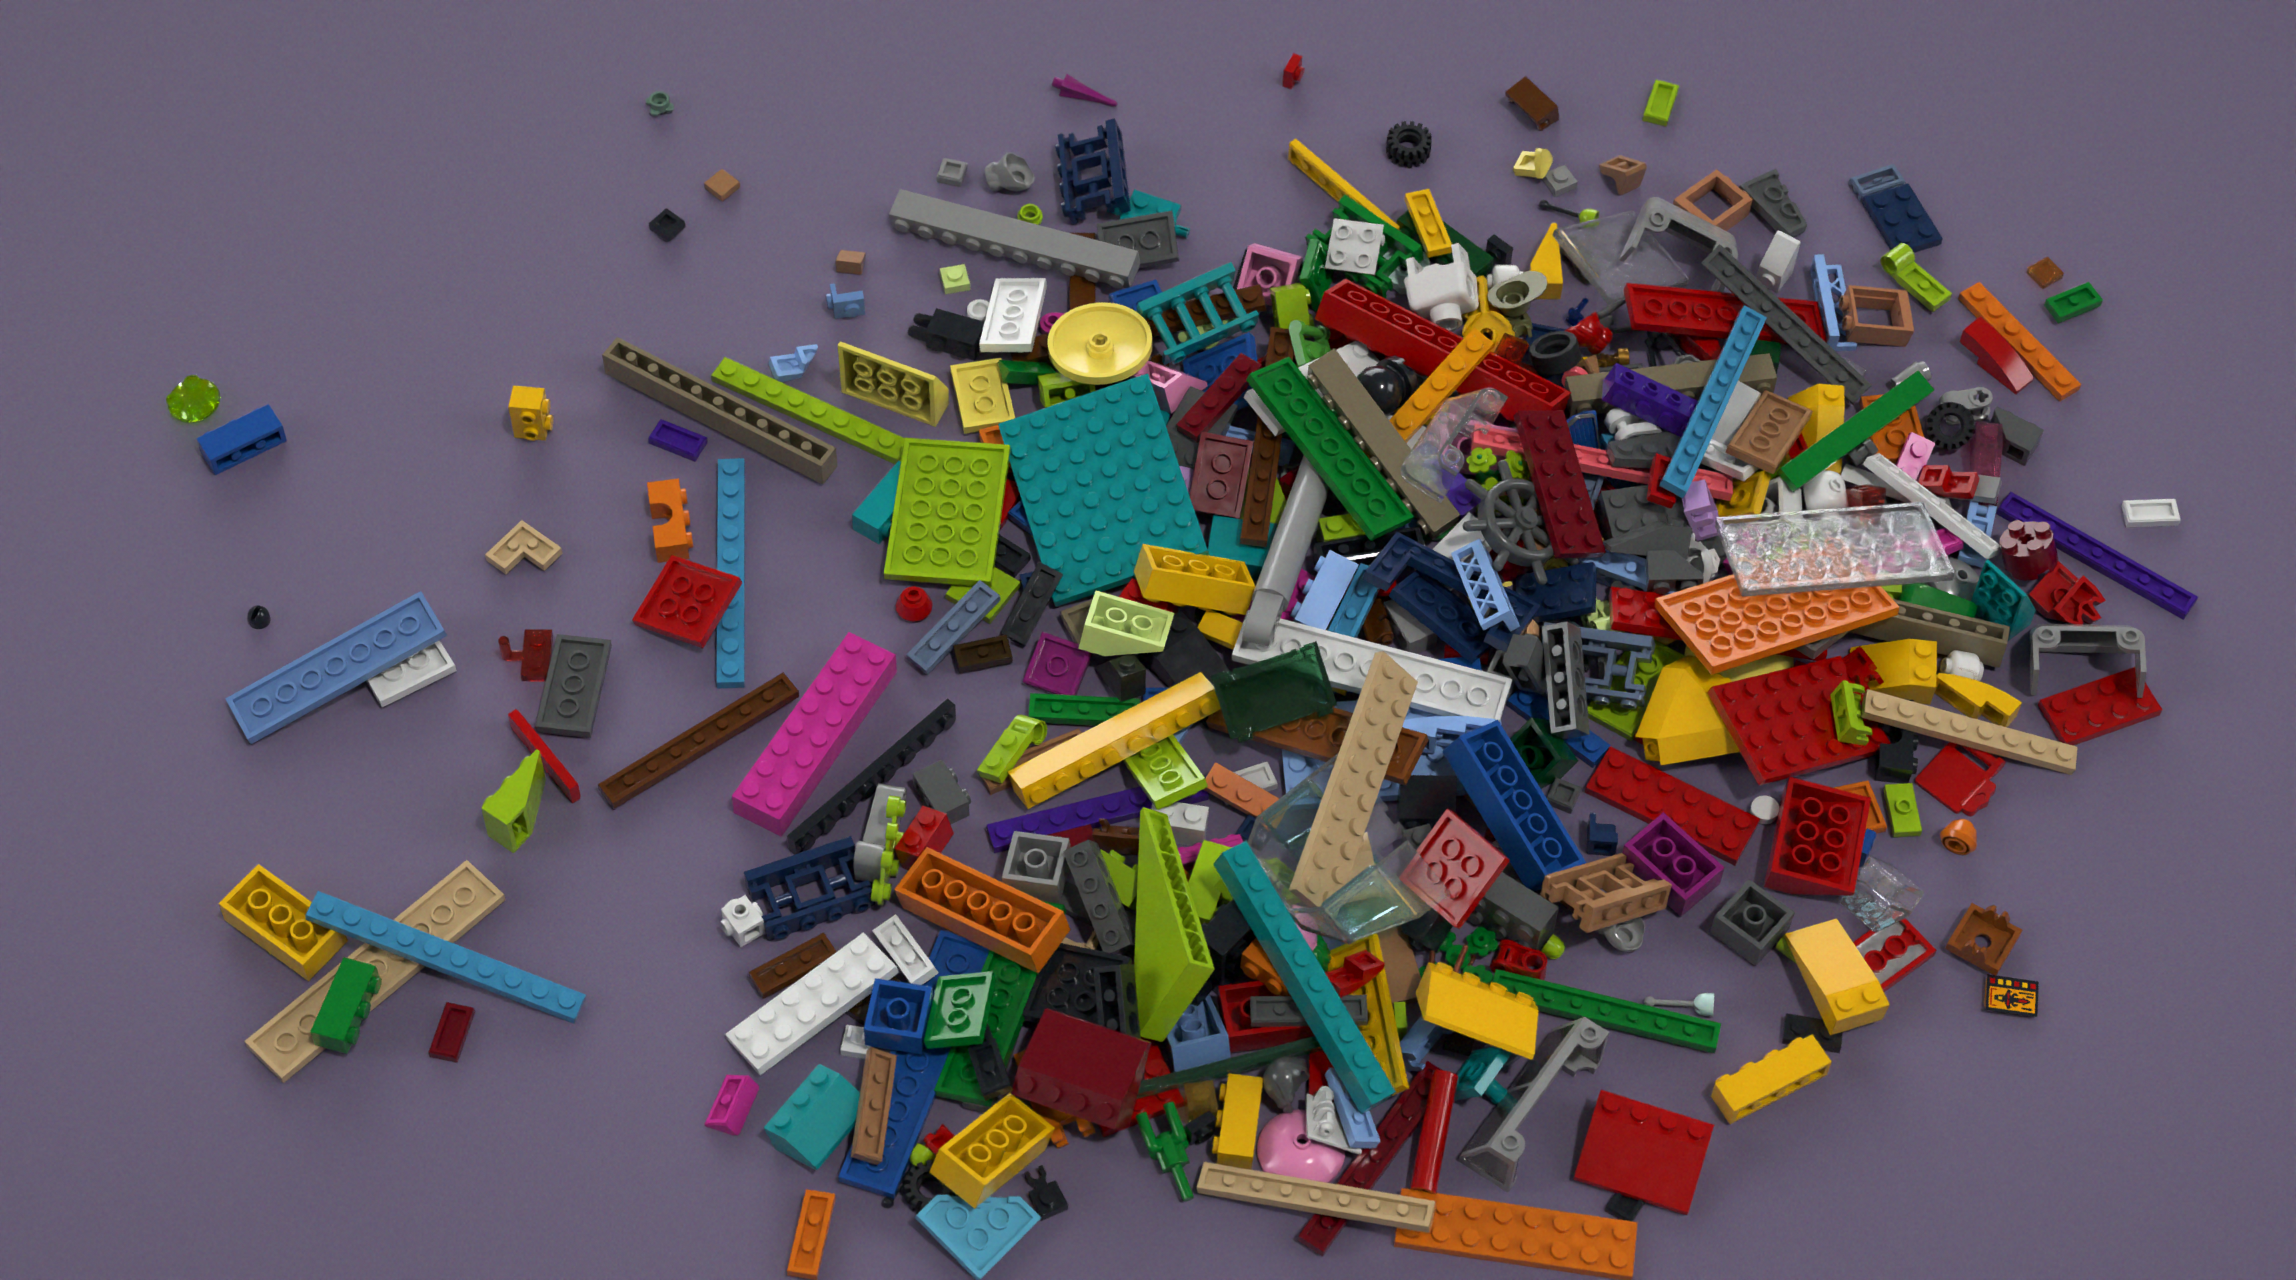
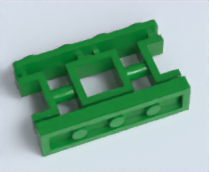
M1344 195L1338 201L1339 208H1335L1332 211L1334 219L1384 225L1382 235H1385L1384 245H1380L1377 265L1381 268L1375 273V277L1370 274L1348 271L1340 272L1345 274L1349 281L1355 284L1358 283L1365 289L1386 298V292L1393 289L1392 279L1389 278V275L1400 264L1407 268L1406 259L1414 257L1420 264L1424 260L1422 246ZM1316 228L1312 231L1313 235L1308 233L1305 236L1307 249L1310 239H1319L1327 255L1332 228L1326 234H1323ZM1388 247L1396 251L1389 260L1383 257L1388 251Z

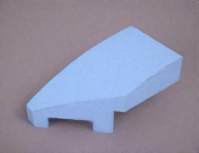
M817 344L796 347L794 354L770 357L768 364L774 379L779 382H786L801 378L817 352Z

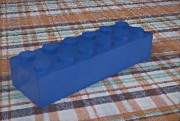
M1499 720L1459 736L1442 751L1503 852L1510 859L1511 865L1525 887L1533 892L1542 890V883L1546 875L1586 863Z

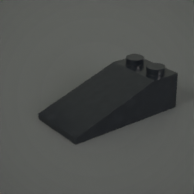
M1182 611L1173 616L1163 652L1138 653V657L1168 688L1201 672L1216 688L1219 698L1229 678L1236 679L1201 631ZM1209 716L1199 720L1207 729L1209 727L1206 720Z

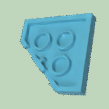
M936 1195L915 1216V1219L976 1280H980L1041 1217L1020 1196H1008L1007 1198L989 1196L974 1209L959 1196Z

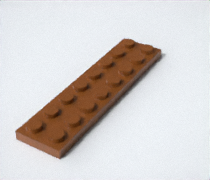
M1229 678L1219 696L1222 709L1209 715L1206 723L1212 729L1335 764L1353 713ZM1402 727L1384 776L1385 780L1406 786L1428 742L1427 734Z

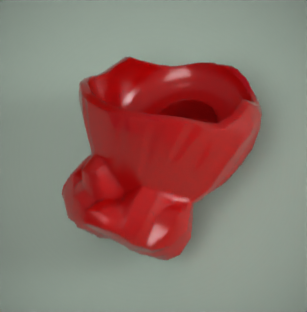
M1596 311L1586 316L1576 326L1565 330L1576 336L1579 347L1588 348L1592 354L1601 353L1610 344L1613 337L1611 330L1600 323Z

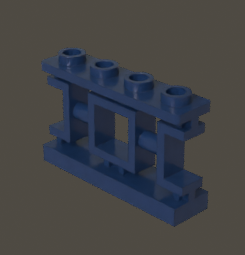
M1115 118L1106 120L1105 128L1102 125L1097 126L1098 136L1077 141L1074 133H1069L1067 138H1065L1063 133L1058 134L1059 144H1055V149L1061 163L1057 164V168L1063 181L1059 183V188L1065 201L1061 203L1064 217H1069L1072 225L1078 224L1077 218H1080L1081 221L1086 219L1085 209L1106 204L1110 213L1115 212V208H1119L1121 213L1131 211L1123 137ZM1107 147H1108V150H1109V158H1108V156H1107L1105 150L1099 151V152H1094V151L1100 150V149H1104V148H1107ZM1070 148H1071V150H1072L1074 156L1081 155V154H1085V155L1071 159ZM1102 165L1103 175L1082 180L1081 170ZM1113 185L1114 197L1112 196L1109 189L1100 192L1099 190L1111 187ZM1074 187H1075V189H1076L1078 195H1081V194H1084V193H1088V192H1089V194L1075 198Z
M851 836L744 872L745 885L752 901L766 897L772 913L761 916L764 921L765 934L768 941L786 938L789 934L800 930H810L817 924L826 921H837L844 915L853 912H863L875 905V902L871 901L872 887L869 880L855 884L849 869L854 867L855 844ZM839 865L842 874L828 879L825 869ZM820 879L826 895L801 903L795 887ZM785 883L788 892L774 897L771 887ZM847 885L850 894L836 899L833 889ZM793 903L796 912L782 917L779 907Z

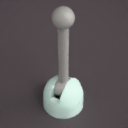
M1714 993L1699 994L1694 1001L1662 1000L1647 996L1644 999V1004L1652 1007L1654 1005L1694 1007L1695 1011L1700 1015L1713 1016Z

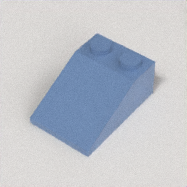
M1209 994L1199 1006L1190 1004L1163 1041L1168 1061L1175 1076L1189 1075L1193 1072L1210 1068L1215 1069L1231 1064L1228 1033Z

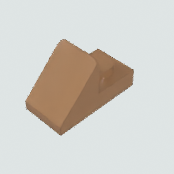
M1621 155L1599 164L1601 174L1615 179L1619 195L1640 187L1647 169L1645 162Z

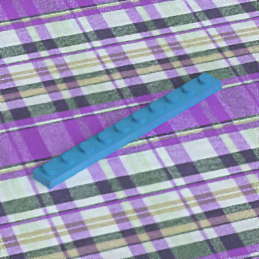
M1745 305L1740 310L1659 486L1681 498L1686 495L1767 317Z
M718 459L717 570L740 577L742 584L717 625V689L745 688V459Z
M317 891L306 913V920L573 1024L586 999V995L320 891Z

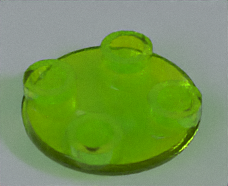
M189 375L167 396L166 402L173 417L182 422L194 423L208 418L216 411L220 403V392L213 382L199 378L197 375Z

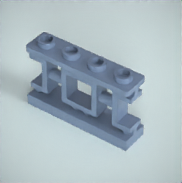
M1544 622V626L1555 624ZM1579 627L1581 628L1583 656L1585 654L1608 658L1604 680L1585 677L1587 699H1591L1599 705H1609L1610 702L1620 703L1621 707L1627 709H1636L1637 706L1644 707L1645 685L1634 684L1637 662L1651 663L1652 661L1651 656L1652 654L1654 655L1655 650L1653 637ZM1616 650L1631 651L1629 666L1615 664ZM1613 675L1626 677V692L1610 690ZM1547 688L1544 694L1539 693V695L1548 698Z

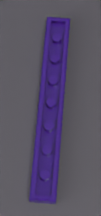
M2011 491L1997 509L1996 514L2009 522L2015 520L2022 522H2047L2053 532L2057 549L2183 620L2198 599V596Z

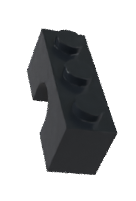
M1878 722V727H1881L1885 734L1893 738L1896 743H1880L1875 757V781L1899 784L1909 783L1911 775L1916 774L1918 767V758H1913V751H1916L1918 746V735L1909 730Z

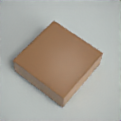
M721 169L704 182V187L723 202L740 188V182Z

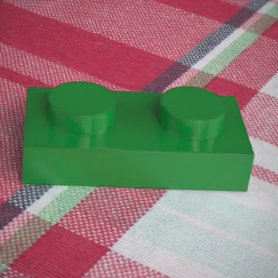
M2090 282L2047 298L2044 306L2057 323H2061L2100 307L2103 299Z

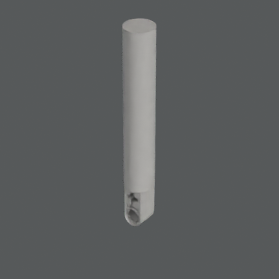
M1305 455L1302 458L1253 592V603L1245 622L1242 636L1243 641L1270 647L1281 615L1287 609L1328 496L1329 486Z

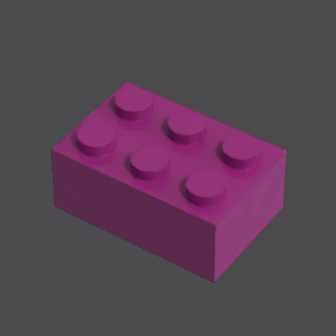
M1664 812L1624 844L1622 852L1627 856L1625 864L1632 863L1634 865L1632 873L1643 881L1651 879L1659 881L1664 879L1672 884L1667 904L1681 917L1720 884L1725 868Z

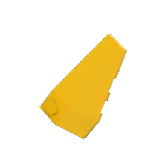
M1816 384L1789 396L1787 399L1813 411L1810 420L1802 430V435L1808 448L1844 423L1845 396L1844 386ZM1842 458L1826 470L1834 471L1841 475Z

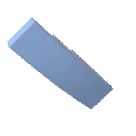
M1433 716L1405 719L1402 727L1427 734L1428 742L1423 752L1434 754L1436 745L1448 747L1459 736L1496 721V719L1471 716Z

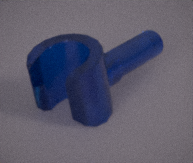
M1583 298L1577 307L1569 309V316L1566 318V322L1571 326H1576L1584 319L1581 311L1589 302L1587 298Z

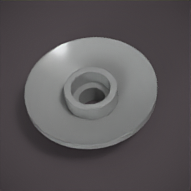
M1946 558L1936 563L1931 572L1933 587L1971 601L1979 580L1974 569L1967 563L1954 558Z

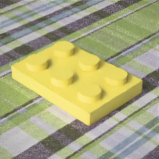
M1002 358L950 365L964 434L979 432L980 429L995 426L1015 418L1008 384L1003 383L998 361L1002 360Z

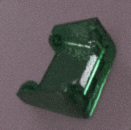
M1317 641L1303 645L1304 647L1299 648L1300 650L1293 649L1290 652L1232 669L1233 672L1223 671L1211 675L1231 740L1237 739L1238 743L1254 739L1253 733L1315 713H1317L1318 718L1334 713L1333 707L1338 705Z

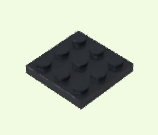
M1061 943L1037 974L1022 1013L1024 1020L1039 1023L1045 1008H1049L1098 1024L1093 967L1132 964L1131 957Z

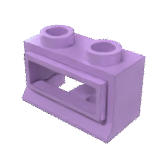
M1706 480L1693 481L1686 495L1682 498L1684 513L1692 528V532L1695 534L1696 541L1722 535L1718 509Z

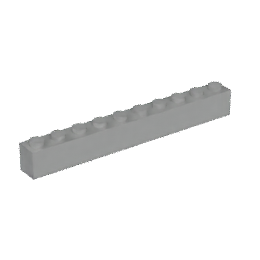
M902 189L899 190L889 213L892 226L898 231H909L917 233L924 238L940 239L950 245H963L973 251H986L996 257L1005 256L1019 263L1028 262L1042 269L1061 271L1068 276L1077 275L1085 277L1091 282L1100 281L1108 283L1114 288L1131 287L1140 266L1137 250Z

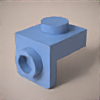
M835 283L830 284V294H826L828 309H833L835 319L865 315L863 291L837 294Z

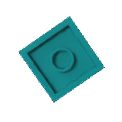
M1496 1046L1473 1050L1456 1074L1458 1075V1083L1454 1100L1479 1097L1483 1093L1494 1104L1504 1099L1508 1091L1495 1077L1512 1052Z

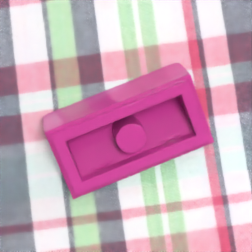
M726 1075L704 1125L730 1135L738 1136L759 1091V1085L749 1075Z

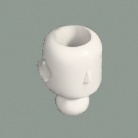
M1824 470L1803 485V493L1808 515L1812 519L1820 521L1818 523L1819 532L1825 537H1834L1843 530L1844 525L1841 518L1847 514L1849 504L1843 477L1837 472Z

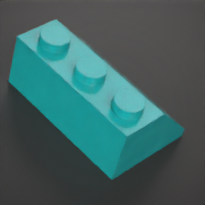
M818 1064L765 1125L764 1130L776 1150L818 1170L855 1127L860 1092L841 1074Z

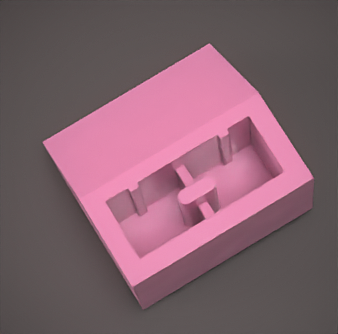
M1147 361L1137 373L1130 376V379L1148 373L1160 409L1169 413L1176 411L1190 386L1201 391L1208 386L1204 380L1151 361Z

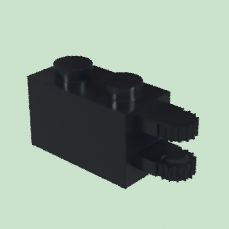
M936 308L933 316L922 313L915 314L913 321L917 326L911 325L907 333L910 337L926 342V347L934 351H942L962 359L976 360L980 351L979 343L984 321Z

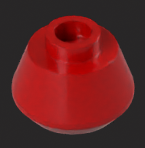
M916 586L903 590L896 601L898 615L912 622L925 619L930 615L933 608L930 596L922 588Z

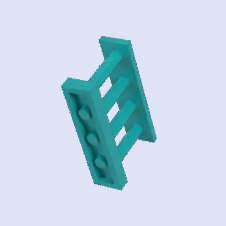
M1232 262L1138 302L1137 313L1144 319L1149 318V320H1153L1167 347V350L1163 351L1162 356L1164 365L1170 362L1172 364L1179 363L1188 354L1240 331L1246 333L1255 328L1259 313L1256 310L1247 314L1231 285L1236 272ZM1216 288L1222 289L1237 319L1223 324L1208 295L1209 291ZM1193 298L1199 299L1214 327L1213 330L1201 335L1185 306L1186 301ZM1170 308L1177 311L1191 338L1179 345L1176 344L1162 317L1163 311Z

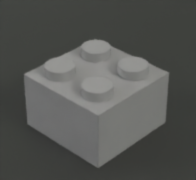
M1014 831L1002 874V882L1041 901L1060 904L1069 870V865L1063 851L1070 848L1069 838Z

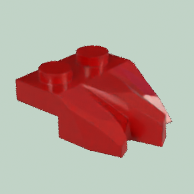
M2059 561L2055 569L2051 573L2048 571L2028 593L2034 608L2044 617L2069 624H2083L2085 622L2090 625L2100 620L2101 616L2093 605H2099L2106 601L2098 588L2084 575L2078 579Z

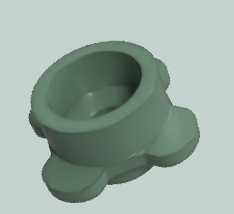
M656 91L646 99V104L651 108V115L658 116L659 114L673 111L674 105L669 101V94L663 91Z

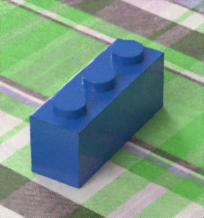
M269 404L254 409L252 412L238 419L231 420L227 424L196 438L201 454L214 475L222 473L287 441L283 425Z

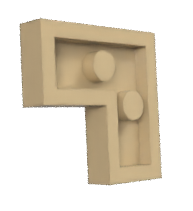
M521 520L485 554L487 562L504 574H507L524 557L545 571L563 553L560 546Z

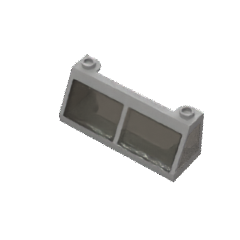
M1586 1017L1553 1028L1536 1051L1533 1060L1528 1062L1509 1088L1504 1099L1498 1103L1462 1152L1459 1162L1508 1193L1516 1183L1517 1176L1515 1175L1519 1157L1525 1149V1140L1517 1130L1561 1070L1572 1077L1583 1069H1588L1592 1074L1597 1071L1602 1063L1609 1032Z

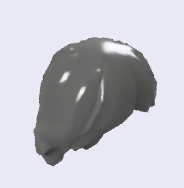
M1287 1056L1275 1059L1270 1063L1264 1073L1263 1085L1266 1093L1275 1101L1278 1108H1282L1284 1113H1292L1294 1108L1291 1103L1295 1097V1091L1298 1090L1303 1082L1309 1079L1310 1075L1307 1072L1308 1069L1304 1060Z

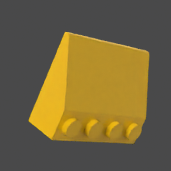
M1428 962L1415 993L1423 1020L1533 1060L1539 1010L1531 996L1522 992H1518L1517 995L1510 993L1506 987L1495 982H1491L1490 985L1481 982L1478 976L1468 972H1464L1463 975L1454 972V969L1445 963L1438 962L1435 965Z

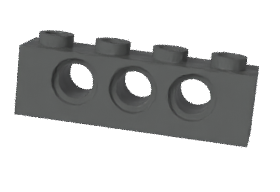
M1569 622L1542 626L1551 734L1562 739L1590 735L1581 628Z
M1086 840L1063 851L1103 952L1123 955L1134 950L1135 934L1098 843Z

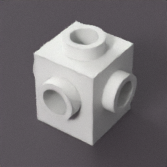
M746 895L739 899L730 900L721 908L722 921H720V925L727 936L732 935L740 947L765 934L764 921L761 917L763 913L756 902L751 903Z

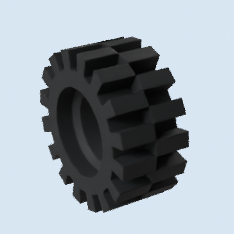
M1402 121L1401 126L1397 123L1394 125V129L1390 128L1387 135V157L1389 159L1392 158V163L1394 164L1399 162V167L1402 168L1404 164H1408L1407 168H1412V164L1419 167L1420 162L1424 164L1427 158L1429 159L1432 135L1428 133L1427 127L1422 129L1423 124L1418 123L1415 126V121H1410V125H1407L1406 121ZM1409 141L1417 144L1418 146L1408 148L1402 146L1400 143Z
M1955 402L1939 404L1930 412L1926 420L1928 437L1932 442H1935V445L1944 449H1957L1966 445L1970 438H1972L1975 429L1974 417L1969 409ZM1948 415L1957 417L1961 423L1959 432L1954 436H1947L1940 429L1941 420Z
M927 1160L926 1166H923L922 1162L918 1163L917 1169L915 1170L912 1167L909 1170L910 1176L906 1175L905 1178L906 1202L909 1203V1208L912 1212L916 1209V1214L933 1199L923 1196L920 1192L922 1184L927 1181H937L942 1185L943 1191L940 1195L958 1196L930 1173L932 1160Z

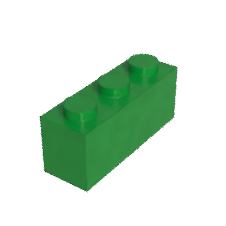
M343 957L310 1031L316 1046L348 1054L351 1045L356 1044L360 1034V1024L363 1019H367L370 1013L371 999L374 994H378L381 988L382 979L379 977L376 965Z

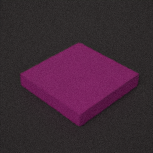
M1042 632L1022 682L1052 694L1077 695L1093 653L1078 649L1079 644Z

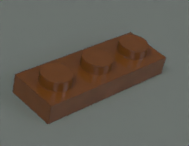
M823 932L749 971V978L764 999L797 982L837 951Z

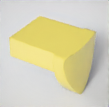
M1536 148L1535 152L1522 151L1513 167L1515 176L1543 179L1551 167L1553 157L1547 149Z

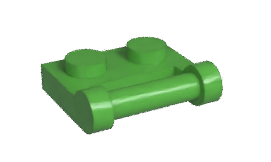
M1293 320L1289 324V333L1297 367L1318 359L1331 351L1328 342L1331 336L1330 329L1324 326L1313 327L1305 325L1303 321ZM1303 335L1314 337L1315 342L1304 340Z

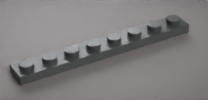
M1720 244L1701 263L1743 304L1767 317L1765 324L1831 385L1844 386V396L1852 405L1871 387V384Z

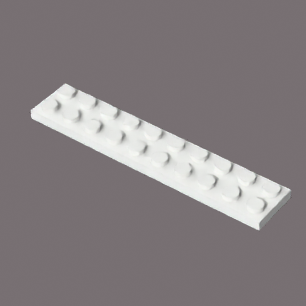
M1250 610L1246 613L1232 653V660L1360 694L1375 652L1384 651L1418 681L1409 707L1441 716L1491 718L1500 722L1512 685L1511 678L1281 618L1270 647L1243 641V630Z

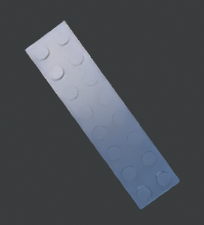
M422 591L225 699L250 744H253L441 640L447 634Z

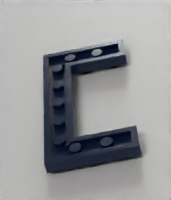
M1399 532L1395 533L1365 571L1363 580L1371 583L1373 586L1387 591L1405 567L1409 565L1418 572L1426 574L1440 581L1443 585L1450 586L1469 597L1454 560ZM1474 571L1469 580L1478 581L1481 574ZM1504 586L1520 627L1510 632L1505 622L1501 621L1490 628L1484 642L1506 653L1513 634H1523L1538 613L1541 605ZM1481 589L1477 598L1485 599L1490 590Z

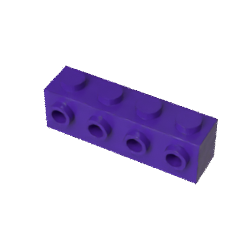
M1618 363L1613 366L1603 380V401L1682 437L1698 403L1697 400Z

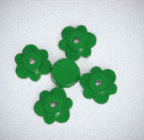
M1477 927L1473 934L1467 935L1468 950L1460 968H1464L1463 974L1464 972L1474 974L1480 978L1481 982L1490 984L1493 981V974L1490 971H1486L1484 965H1477L1476 967L1467 965L1471 960L1470 954H1479V956L1485 957L1488 955V952L1497 950L1498 942L1495 940V932H1487L1484 927ZM1450 930L1437 953L1440 950L1446 952L1445 962L1454 968L1463 946L1453 945V942L1456 940V934ZM1422 966L1418 969L1421 979L1427 966Z

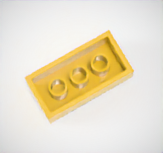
M1142 544L1134 570L1143 598L1149 601H1166L1180 607L1190 605L1204 611H1211V609L1219 610L1228 615H1246L1255 590V584L1243 561L1200 555Z
M260 864L218 903L226 922L307 981L348 942L346 935L306 920V913L312 902Z
M1009 1093L938 1150L930 1173L975 1209L1045 1151L1055 1128L1017 1097Z

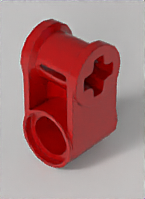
M1512 940L1500 941L1498 955L1490 964V969L1494 973L1498 969L1545 980L1547 957L1543 952L1525 947ZM1530 966H1536V967H1538L1539 969L1533 970V969H1530V968H1528V967H1530Z

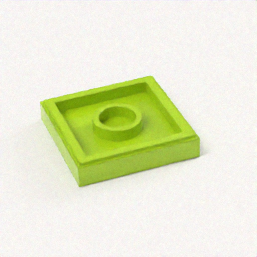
M994 567L992 587L990 588L1000 595L1001 600L982 619L991 624L1021 587L1020 581ZM953 584L945 594L946 599L956 604L973 586Z

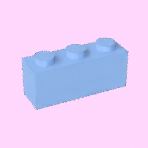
M1329 550L1326 558L1320 556L1314 568L1318 572L1315 580L1308 579L1302 591L1306 597L1303 603L1297 601L1290 615L1295 618L1293 622L1326 630L1359 564Z

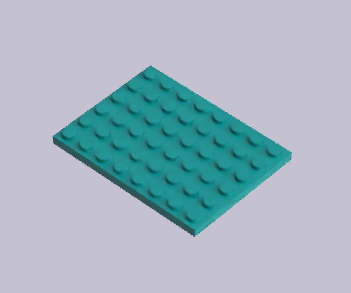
M1148 373L998 424L1004 445H1010L1009 461L1041 563L1063 574L1052 596L1056 607L1093 595L1095 591L1102 592L1129 583L1132 578L1136 579L1134 570L1142 544L1209 555Z

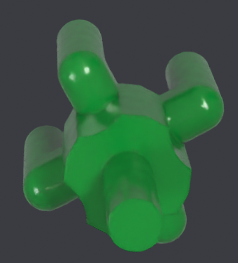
M1168 1102L1163 1105L1171 1131L1163 1132L1155 1137L1147 1113L1142 1112L1135 1117L1150 1158L1158 1160L1163 1173L1172 1172L1182 1200L1186 1202L1194 1198L1183 1169L1184 1166L1190 1163L1185 1150L1188 1148L1189 1142L1174 1102Z

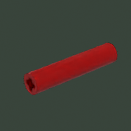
M1434 1070L1432 1072L1410 1190L1426 1191L1436 1195L1458 1083V1075L1445 1070Z

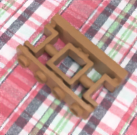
M1620 853L1546 875L1542 883L1540 896L1551 903L1563 900L1573 907V918L1576 920L1581 918L1579 928L1589 933L1666 909L1672 884L1664 879L1659 881L1656 879L1643 881L1632 873L1634 868L1632 863L1625 864L1627 856Z

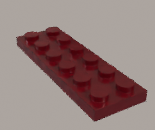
M1517 411L1513 417L1555 559L1602 557L1606 550L1564 411Z

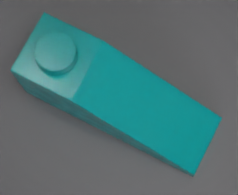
M898 461L852 514L853 530L877 544H880L885 537L888 538L890 536L901 461Z

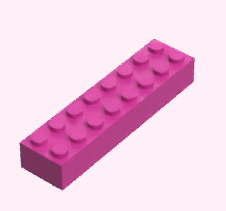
M848 632L733 793L734 813L782 837L897 673L896 654Z

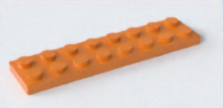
M1401 1188L1400 1195L1435 1201L1436 1209L1430 1233L1396 1227L1394 1247L1617 1280H1632L1638 1222L1440 1193L1435 1195L1426 1191Z

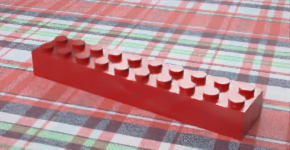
M1347 279L1324 292L1315 319L1322 322L1324 327L1336 329L1344 333L1346 338L1367 345V348L1371 351L1381 352L1387 356L1401 357L1405 360L1403 364L1411 367L1415 373L1428 377L1464 339ZM1491 351L1456 389L1460 396L1472 398L1480 402L1482 407L1489 410L1494 409L1510 421H1515L1513 416L1517 411H1564L1571 395L1570 391Z

